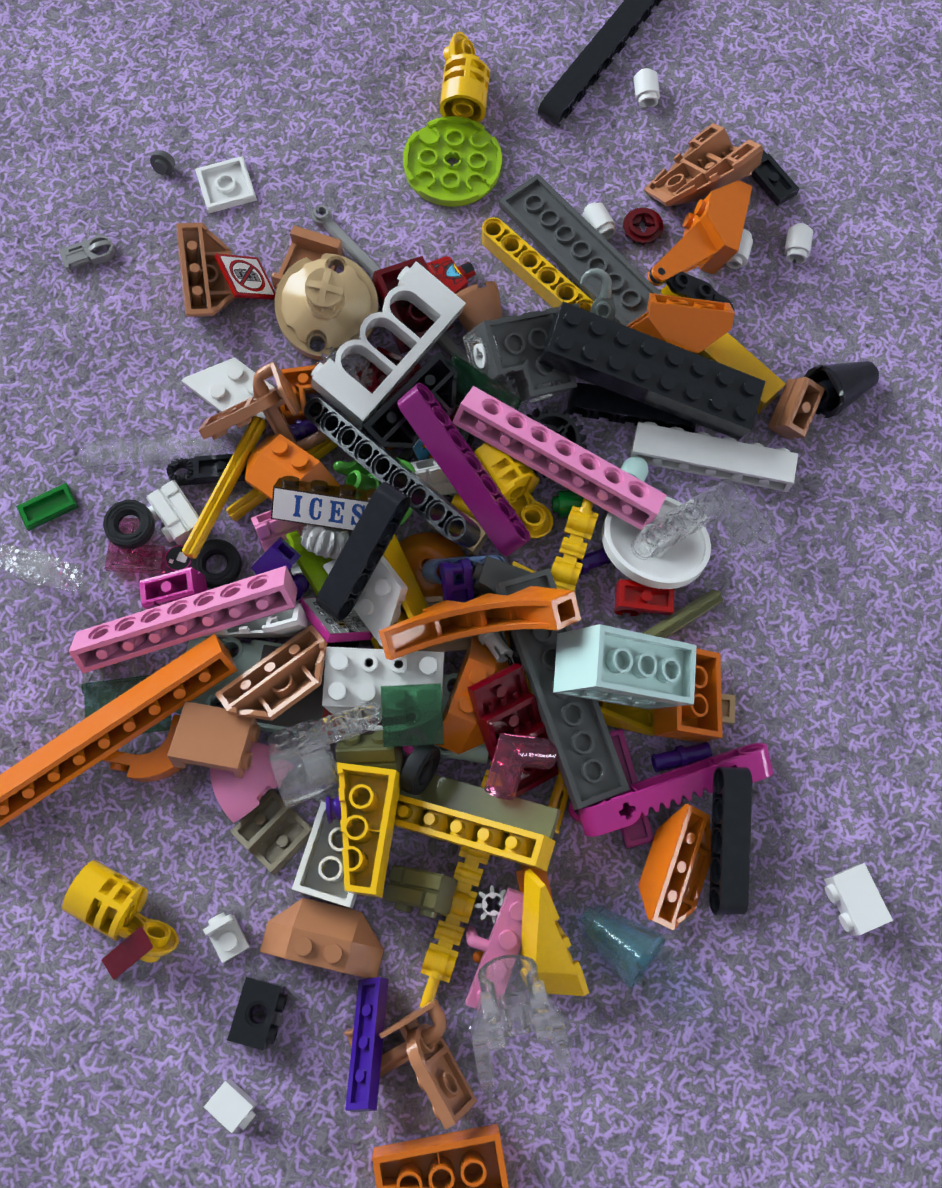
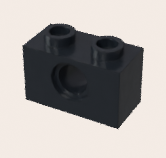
M246 977L227 1041L259 1050L267 1049L268 1044L273 1045L279 1029L278 1025H274L277 1013H283L288 994H284L285 986L253 977ZM258 1004L263 1005L267 1010V1017L262 1023L256 1022L253 1018V1009Z

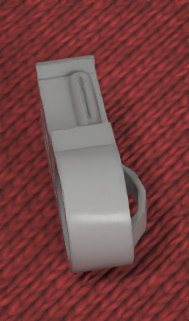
M98 235L89 240L62 248L59 252L66 270L72 273L71 269L89 263L96 265L111 260L115 254V247L110 238ZM110 245L109 250L102 255L93 253V250L99 246Z

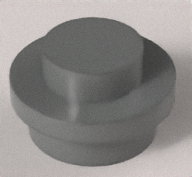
M159 151L151 156L150 163L155 172L160 175L166 174L169 176L174 172L175 160L168 152Z

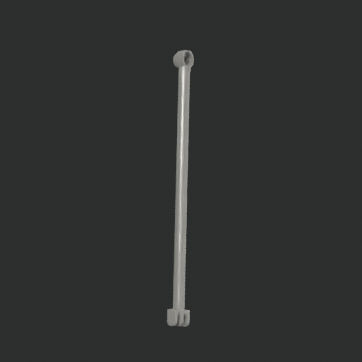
M318 205L317 208L313 209L311 215L313 223L318 227H323L333 238L340 239L343 248L372 277L374 271L382 269L332 219V213L328 207ZM321 212H324V213H325V214L322 215V216L318 215V213H321ZM446 333L438 339L437 344L478 385L488 388L490 390L489 395L512 407V404L507 399L508 397L515 404L520 401L519 396L509 386L501 390L490 380L482 369Z

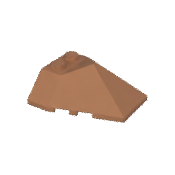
M712 123L688 143L690 148L683 155L678 153L673 158L676 163L667 172L666 169H663L644 188V191L647 195L667 207L695 202L700 199L704 200L711 191L751 175L753 170L761 164L764 149L762 145L752 140H747L741 146L736 147L732 145L725 128Z

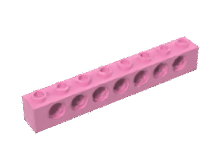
M475 386L471 388L460 403L453 419V424L645 533L658 515L667 496Z
M283 566L78 631L75 634L69 653L84 674L295 608L297 586L287 566Z

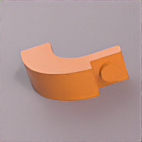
M173 715L167 738L154 751L146 754H130L115 751L102 761L110 764V770L127 773V778L132 781L152 782L172 776L183 769L173 767L167 756L180 715Z

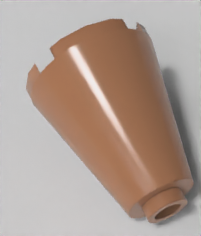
M495 281L485 282L486 287L479 288L475 284L456 293L466 303L457 319L475 345L484 343L477 336L475 327L485 320H497L503 317L499 288Z

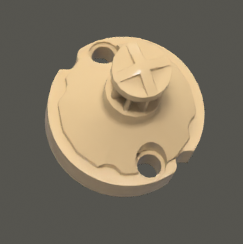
M325 253L321 256V259L315 261L305 257L294 263L285 272L275 294V314L283 336L295 350L306 357L327 361L329 358H333V355L337 353L339 347L345 342L354 339L358 340L360 327L364 319L378 312V297L372 280L357 263L340 255ZM333 265H340L344 270L342 273H337L330 268ZM375 327L366 332L365 335L368 341L373 335ZM320 340L325 344V347L322 351L315 352L310 348L311 343Z

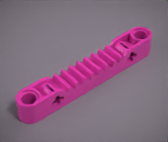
M765 743L748 744L628 785L630 788L628 791L578 809L584 834L589 837L604 835L634 824L641 814L648 816L649 808L659 812L660 804L668 809L670 808L671 801L680 805L681 797L691 801L692 793L699 798L702 797L703 790L710 794L713 793V777L717 767H747L752 775V783L766 779L773 775L768 747Z

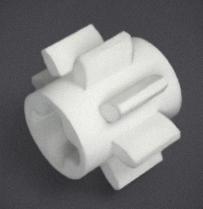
M491 885L489 894L485 895L481 891L478 892V895L483 900L482 903L475 904L474 908H482L484 913L481 915L480 920L489 916L492 917V923L495 924L496 916H498L499 912L496 910L488 912L486 910L488 904L485 900L487 898L491 900L498 898L500 900L498 906L501 908L506 890H502L499 894L494 893V887Z

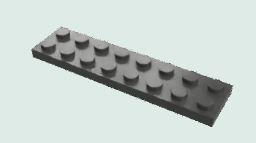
M539 174L499 200V207L593 301L601 290L602 282L598 277L592 276L587 279L584 286H581V277L586 271L594 268L602 269L609 274L612 280V295L616 308L614 322L624 326L629 325L647 312L650 293L662 294Z
M550 568L495 585L497 594L507 596L529 586L555 589L557 587ZM569 625L558 631L547 629L510 630L530 688L536 697L538 710L545 725L546 733L573 809H581L630 790L598 701L553 693L557 634L571 631V626Z

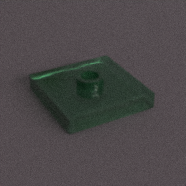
M441 683L380 686L383 747L444 744Z

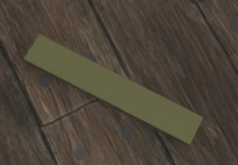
M402 765L400 775L402 774L404 765ZM435 774L429 785L419 795L409 794L401 787L399 793L403 796L545 835L550 839H553L561 813L559 809Z

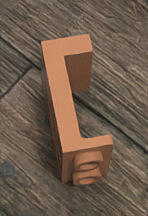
M293 225L290 232L292 241L279 272H273L271 276L273 287L277 290L278 284L285 272L294 263L305 257L315 261L321 259V256L325 253L342 256L344 253L342 241ZM333 265L330 269L336 271L338 265Z
M185 701L167 756L173 767L185 769L186 764H193L231 771L235 774L236 778H243L245 770H249L253 758L251 748L253 742H258L261 727L258 725L256 718L230 715L225 708Z

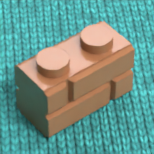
M807 377L788 379L768 428L786 439L805 438L809 424L812 422L825 389Z

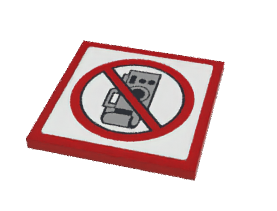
M215 254V258L234 297L275 299L276 293L258 257Z

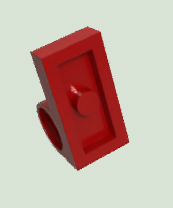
M620 579L616 584L614 613L617 615L630 613V616H638L645 612L670 616L674 613L675 589H657L632 580Z

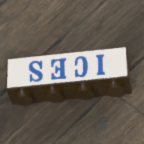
M284 476L279 478L273 486L271 519L353 531L376 489L365 491L358 490L355 486L348 484L338 487L328 485L327 482L322 480L305 482L300 481L295 476Z

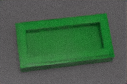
M67 483L16 506L28 531L79 507Z

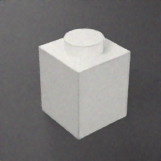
M228 1079L211 1097L204 1108L227 1130L233 1133L239 1127L245 1130L256 1116L252 1110L257 1106V1103L234 1081Z

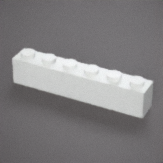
M638 422L630 458L633 456L643 458L648 465L788 492L794 484L798 453L790 452L786 448L773 449L764 447L760 443H742L730 437L717 438L705 432L692 433L684 431L679 427H661L653 422Z

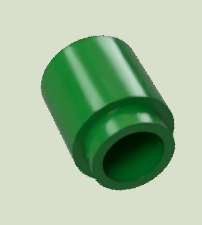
M571 490L557 491V495L552 496V512L558 513V518H568L572 506L581 507L584 497Z

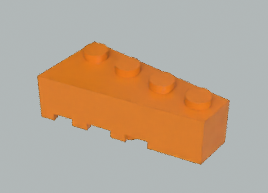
M498 1123L373 1148L372 1161L376 1188H509Z

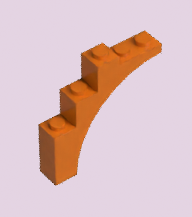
M529 586L508 596L487 593L465 603L444 600L422 609L423 613L380 630L379 635L386 659L394 660L433 645L479 634L519 629L558 631L580 621L581 616L575 591Z

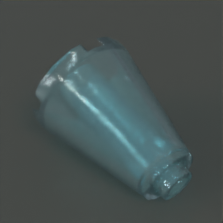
M599 905L594 909L588 907L579 920L582 923L581 931L621 980L630 988H633L648 971L647 967L653 959L657 958L666 942V938L662 934Z

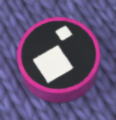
M183 545L173 546L165 554V564L172 572L191 567V558L185 556L182 552Z

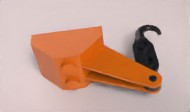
M738 180L711 191L704 200L700 199L695 210L692 213L689 212L683 221L682 226L685 228L683 238L648 272L649 282L655 286L665 283L674 294L681 297L730 303L735 312L731 301L715 291L711 284L686 273L699 267L702 271L715 274L739 251L753 186Z

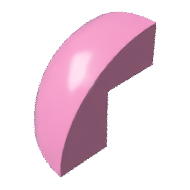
M253 742L251 748L253 754L252 764L249 770H245L243 778H236L235 774L231 771L210 768L211 783L217 801L233 823L255 809L260 804L261 797L268 790L275 789L293 765V762L288 757L268 745Z

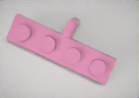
M508 887L489 939L479 937L474 926H468L465 929L467 944L472 948L484 951L465 1000L466 1005L492 1015H495L521 947L523 892Z

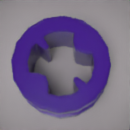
M339 795L335 799L326 796L328 824L333 823L334 820H339V822L342 820Z

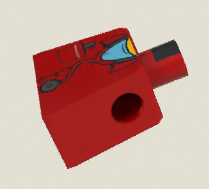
M445 256L426 263L429 272L455 294L467 288V280L476 275L474 267L469 261L457 267L451 257Z

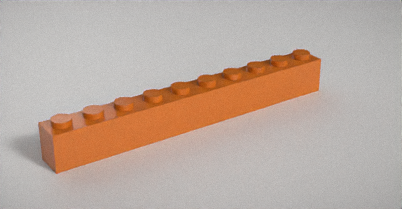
M214 633L0 774V827L182 708L185 701L191 702L238 671L230 651Z

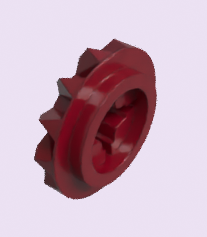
M633 209L624 218L623 229L625 237H630L633 243L636 241L641 242L643 246L648 242L654 243L658 237H661L663 220L652 209ZM642 219L647 227L645 233L639 227Z

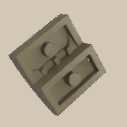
M271 789L259 801L260 804L245 815L230 833L275 876L308 842L312 827Z

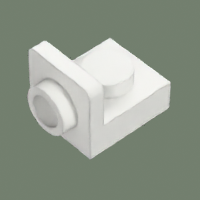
M223 912L208 921L210 926L203 929L205 935L209 936L222 963L251 948L237 919L232 914L226 916Z

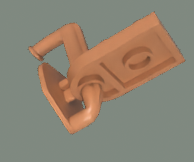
M274 361L256 371L253 377V397L207 418L199 428L203 439L212 437L215 440L227 434V430L231 426L243 427L252 421V417L263 411L275 435H283L305 451L321 444L326 439H330L318 429L314 434L297 441L279 406L286 404L293 416L299 414L301 407L288 379ZM274 375L278 388L269 389L264 380Z
M436 999L409 1013L379 1034L382 1039L399 1029L405 1039L402 1043L382 1053L380 1077L410 1061L417 1075L418 1085L426 1092L432 1103L434 1115L442 1122L446 1130L455 1125L473 1107L477 1099L442 1038L447 1027V1020ZM428 1012L434 1025H419L417 1017ZM354 1028L344 1032L351 1048Z

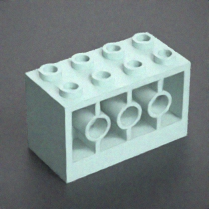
M601 624L558 633L553 693L647 710L693 705L697 645Z

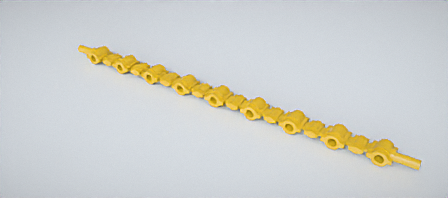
M585 498L581 507L572 506L564 533L570 535V537L563 538L559 553L564 556L563 558L556 556L551 569L557 589L575 591L583 566L582 563L577 562V559L583 560L588 543H584L583 540L591 541L599 514L592 511L594 503ZM525 674L528 692L532 693L527 676ZM487 769L481 788L506 794L495 769L494 771ZM461 846L459 856L465 858L464 863L458 861L453 878L458 880L454 896H452L453 901L450 914L444 915L447 916L445 921L439 920L433 937L439 939L438 944L430 942L420 972L429 976L419 1007L434 1001L440 980L450 982L459 954L458 951L452 950L453 945L460 946L465 928L459 926L461 922L469 923L478 895L477 892L471 891L472 886L479 887L484 870L478 867L480 863L487 865L490 858L489 854Z

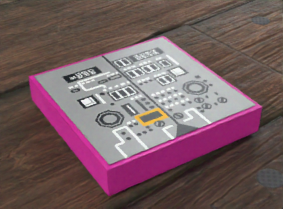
M316 597L300 599L299 603L306 614V618L324 638L326 643L372 639V633L354 609L345 619L338 620L316 604Z

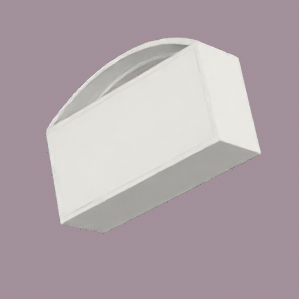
M326 647L322 706L344 722L360 729L374 732L378 730L399 732L424 725L442 714L445 654L444 652L415 651L397 659L389 660L385 657L384 649ZM355 710L377 717H395L414 713L416 719L404 724L381 726L354 720L349 717V712Z

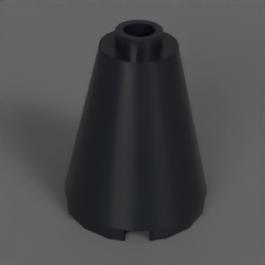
M870 361L818 365L809 369L804 377L810 378L825 389L815 414H823L824 418L838 415L878 383L879 371L877 367Z

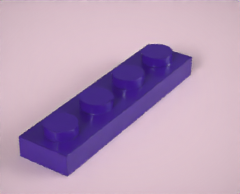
M383 977L358 981L346 1111H377L383 1038L381 1039L379 1034L384 1031L389 982V979Z

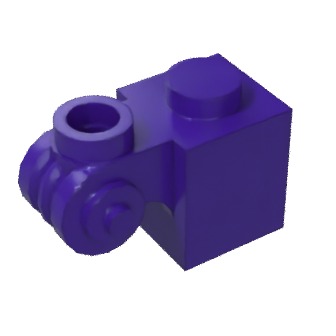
M282 537L251 567L255 574L258 575L287 566L297 586L296 601L301 599L309 589V582L304 575H292L291 567L301 555Z

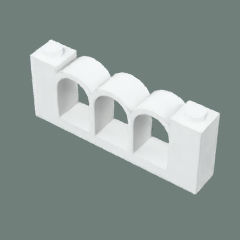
M417 261L411 268L406 266L397 277L399 280L398 286L388 292L382 312L373 313L364 319L360 327L358 340L354 339L345 342L339 347L335 362L330 358L325 364L320 362L311 373V387L360 428L452 325L465 307L466 303ZM399 300L409 301L435 323L420 339L391 313L390 305ZM373 327H384L410 347L411 350L396 366L369 343L365 335L368 330ZM353 353L361 354L387 375L386 379L373 393L369 392L343 369L341 361L345 356Z

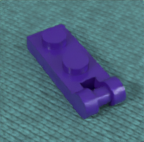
M469 558L459 559L458 563L452 564L449 561L441 562L439 564V572L442 578L443 601L450 600L465 603L474 599L472 565ZM460 574L461 581L454 582L453 575Z

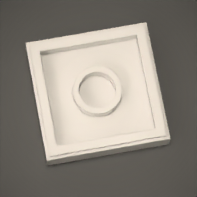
M243 156L195 169L208 213L257 201Z

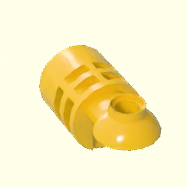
M458 31L452 36L449 46L444 48L446 63L441 90L440 114L442 117L458 116L469 118L479 123L486 115L490 70L476 56L475 48L463 32Z
M486 442L477 448L474 454L529 531L530 539L541 538L548 534L553 527V516L544 504L536 501L531 495L539 484V478L532 468Z
M92 860L84 866L73 880L64 897L62 904L64 912L114 941H118L121 938L126 939L139 927H142L153 945V948L140 958L144 962H157L161 956L174 951L179 943V936L170 925L160 920L149 919L140 914L148 896V889L97 860Z

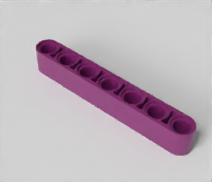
M416 384L398 400L397 404L400 411L497 550L504 556H510L530 540L529 531L432 392L424 384Z

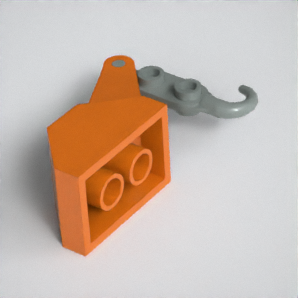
M599 268L586 271L581 277V286H584L587 279L592 276L598 277L602 282L601 290L591 306V313L614 321L616 308L612 295V280L609 274ZM650 293L647 312L627 325V327L690 352L700 353L732 330L735 312L730 303Z

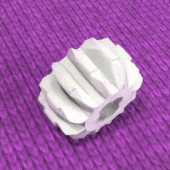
M306 524L302 531L301 544L307 551L315 553L316 556L320 555L324 558L337 559L349 539L350 533L347 530Z

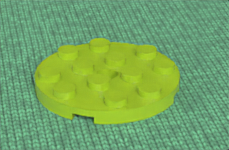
M458 116L436 118L427 122V126L418 132L414 131L409 137L403 152L404 174L410 187L423 199L441 206H464L482 199L495 187L501 174L502 152L495 136L492 137L482 124L469 118ZM450 158H455L459 162L451 167V164L446 161Z

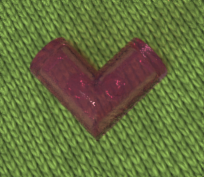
M124 517L119 523V529L124 534L133 533L139 527L138 518ZM109 540L105 570L109 572L163 575L166 570L165 554L167 551L164 546L143 545L136 549H122L115 546Z
M500 733L484 791L497 798L514 800L523 768L549 770L555 765L557 748L554 743L548 738Z

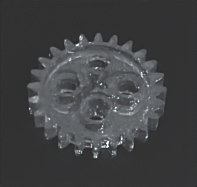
M7 544L0 545V569L4 573L13 574V577H17L19 580L32 585H44L69 591V589L76 591V589L80 590L85 575H83L82 571L78 570V567L71 566V563L62 562V559L56 558L54 555L44 551L29 550L26 547L19 548L13 544L12 546Z

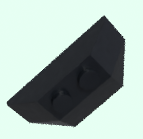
M439 351L405 381L370 416L362 427L383 447L413 449V446L420 438L400 411L397 404L398 400L416 384L422 383L432 392L448 417H450L455 412L458 371Z

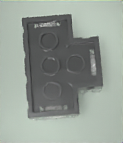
M576 303V304H571V305H574V306H576V307H579V304H578V303ZM559 307L549 308L541 312L538 310L523 313L519 316L501 317L497 320H485L464 335L462 338L476 387L483 388L491 384H501L506 398L505 402L512 408L551 400L577 387L574 376L539 363L554 315Z

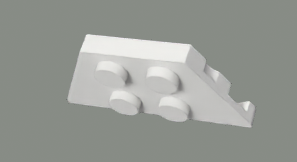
M234 357L187 376L181 381L187 388L221 412L254 396L253 377L255 372ZM265 381L269 389L274 388L271 384ZM263 411L255 415L263 418L265 421L267 420ZM249 423L240 428L245 431Z
M384 556L380 559L353 608L381 647L383 646L379 631L398 622L401 604L405 600L408 587ZM337 559L323 565L328 575Z

